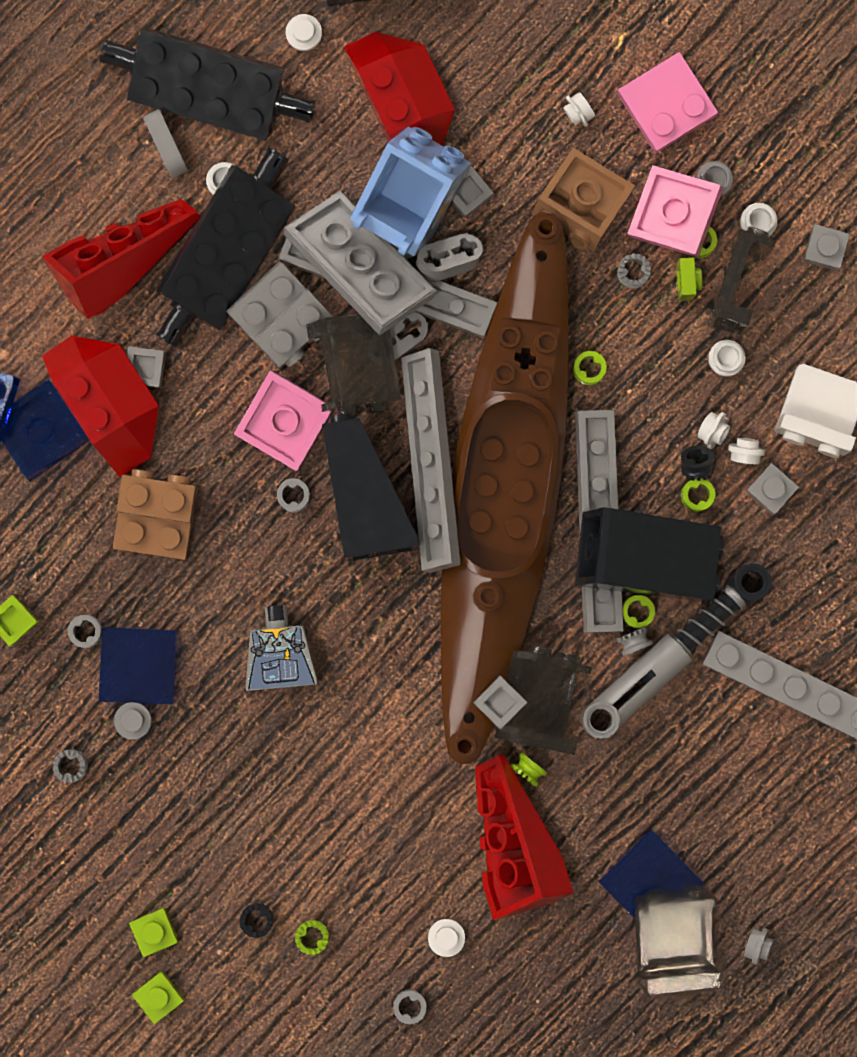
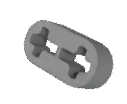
M157 109L142 116L171 179L188 172L160 110Z
M465 233L428 244L419 251L415 269L427 281L431 282L471 271L480 262L483 252L482 242L474 235ZM463 248L465 252H472V254L468 256L465 252L459 253V250ZM427 259H431L433 263L440 262L439 267H435L433 263L426 264Z
M413 312L383 334H374L366 344L368 361L378 368H387L418 347L428 334L426 319L421 314ZM409 320L412 324L417 322L421 324L418 328V337L414 338L411 334L402 340L397 337L405 331L404 323ZM392 340L396 342L388 350L389 358L384 359L382 356L375 358L372 355L376 351L375 343L380 342L382 345H386Z

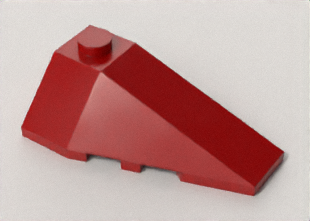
M182 199L141 213L137 217V222L130 225L118 226L117 223L106 226L107 233L87 240L85 234L73 238L45 254L42 258L72 305L89 319L92 316L104 313L109 306L118 302L200 216L194 208Z
M497 755L476 766L478 813L484 818L485 837H479L480 850H486L487 871L482 872V882L493 921L540 908L574 894L563 857L505 755Z

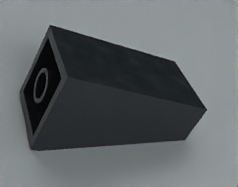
M350 413L329 417L330 423L322 424L346 561L350 562L420 550L418 537L360 419H352Z
M607 507L583 512L575 586L700 602L714 601V595L718 593L721 581L720 574L717 573L718 558L722 556L724 550V538L720 536L721 527Z

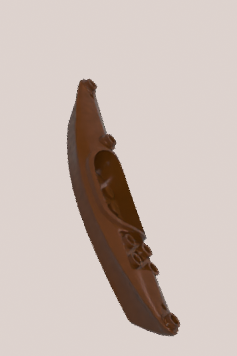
M548 211L540 212L532 217L513 257L475 372L463 416L452 471L460 565L442 570L441 686L447 750L452 759L460 764H470L479 758L494 727V723L473 702L499 676L508 684L510 682L540 585L556 513L562 473L567 415L568 281L562 222L556 214ZM521 354H527L529 359L534 361V365L529 364L528 369L523 370L520 369V362L514 361L515 357H520Z

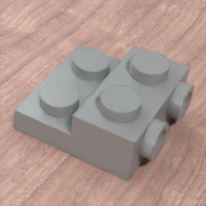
M280 261L226 311L279 368L284 363L288 367L296 363L304 354L301 347L311 338L315 342L320 340L331 329L328 322L333 318L313 294Z

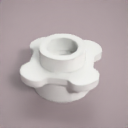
M713 412L709 413L699 429L698 438L703 440L709 449H713L716 444L721 445L729 433V418L725 417L726 414L723 412L719 415Z

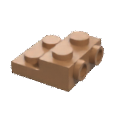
M572 148L538 198L532 214L537 215L540 212L547 211L556 214L562 222L563 231L568 236L569 243L579 250L588 248L594 252L632 193L635 185L575 148Z
M132 469L131 476L122 475L116 510L118 517L112 549L187 561L198 488L189 485L190 478L168 475V481L153 479V472Z

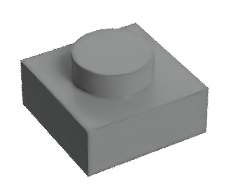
M470 165L451 202L466 219L491 199L494 193Z
M814 224L803 262L839 271L850 234Z
M128 346L127 356L146 386L161 389L166 352Z
M770 463L745 492L771 515H775L799 487L775 465Z
M499 676L473 703L501 730L528 702Z

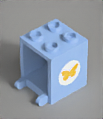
M407 126L387 143L350 217V220L353 221L352 226L358 230L364 227L399 248L397 252L403 256L407 253L415 256L434 236L471 162L464 159V154L458 149L451 146L443 147L433 141L432 136L427 131L418 127L410 128Z

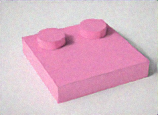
M680 52L617 91V95L655 154L710 121L718 114V111Z
M652 165L627 234L631 238L698 258L723 188L719 184Z
M270 370L234 435L295 471H299L323 429L322 424L328 421L335 407Z

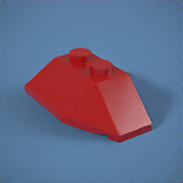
M373 32L343 46L345 54L388 142L409 126L410 128L418 127L427 131L432 136L433 141L441 146L444 145L455 108L424 44L380 32Z
M70 336L42 355L53 384L93 446L120 478L152 458L160 406L120 344Z

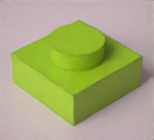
M680 258L676 264L678 301H691L696 296V290H702L701 268H695L694 258Z
M12 594L0 605V637L9 647H13L39 621Z
M165 907L129 922L143 957L179 942Z
M163 970L132 994L153 1024H156L185 1001V998Z

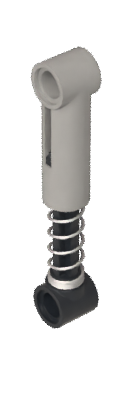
M755 563L746 564L736 569L731 578L726 582V587L721 589V595L717 599H714L713 602L710 601V605L706 609H699V615L695 619H688V625L683 630L677 629L676 636L666 634L593 702L584 708L581 714V725L584 731L590 736L600 739L613 735L620 726L692 662L690 658L692 656L691 652L698 645L703 646L702 642L709 635L714 636L713 631L720 625L725 626L724 621L732 614L736 616V610H743V608L749 607L756 600L766 596L772 583L768 570L762 565ZM747 572L755 574L759 579V588L754 593L747 592L742 586V577ZM640 681L643 685L616 709L613 704ZM604 709L610 716V723L607 728L598 731L592 727L590 718L595 710Z

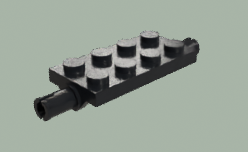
M147 27L141 29L136 49L116 44L109 40H105L101 52H104V55H100V63H107L130 70L132 76L127 95L128 101L265 141L269 137L274 117H278L279 114L306 121V123L311 122L314 113L312 109L315 108L316 101L285 93V89L282 88L284 67Z
M268 147L253 175L246 173L238 166L231 165L156 291L172 302L170 306L173 307L159 332L156 333L157 337L164 339L168 344L176 347L190 321L196 320V318L204 321L214 329L220 330L229 316L226 311L241 296L293 209L294 205L274 192L273 187H271L284 164L288 161L284 155L280 157L278 151Z

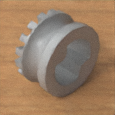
M635 253L626 255L621 260L617 269V277L620 283L630 289L642 287L651 274V266L646 257ZM630 262L639 263L641 265L640 273L644 276L639 280H629L626 277L628 270L624 266Z
M291 478L280 484L277 489V499L283 509L296 513L307 507L310 502V491L303 481ZM298 486L301 487L304 491L302 502L297 504L293 501L289 505L285 503L283 495L286 488L295 489Z
M79 615L69 624V639L78 647L91 648L102 639L103 627L100 621L93 616ZM85 621H89L95 627L94 637L88 636L86 642H82L77 638L76 628L77 626H83Z
M647 626L632 632L634 636L629 633L616 639L618 643L624 646L623 656L654 644L652 639L650 640L646 637Z
M75 749L60 752L53 761L54 775L65 783H74L81 780L88 770V761L85 755ZM66 756L70 760L77 758L80 762V771L77 775L74 776L71 772L66 774L62 772L61 762Z
M408 989L400 992L393 1002L394 1014L404 1024L418 1023L426 1014L427 1005L425 999L416 990ZM409 996L411 1001L419 1000L421 1007L416 1016L410 1017L408 1013L401 1014L399 1004L403 998Z

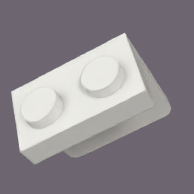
M806 364L799 365L795 369L774 432L782 434V439L789 443L800 446L808 443L816 446L819 453L833 458H839L840 455L844 456L850 453L856 437L852 436L857 421V382Z

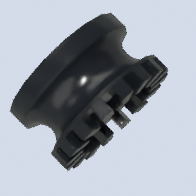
M696 445L688 447L682 452L681 472L683 476L686 475L687 479L691 477L692 481L697 478V481H700V478L706 480V477H711V474L714 473V453L711 449Z
M250 904L240 915V928L249 937H263L269 933L273 926V913L264 904ZM259 910L260 916L267 918L266 927L256 931L253 924H247L246 918L249 912Z

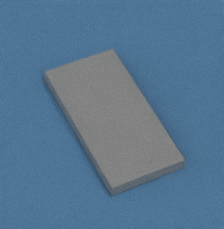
M339 191L284 227L283 235L361 317L381 335L435 298L436 289L403 255L397 252L398 250L390 242L364 227L358 230L352 226L353 221L350 220L355 206Z

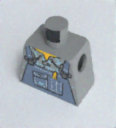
M287 605L265 607L266 629L250 631L246 691L318 685V676L305 627L288 626Z

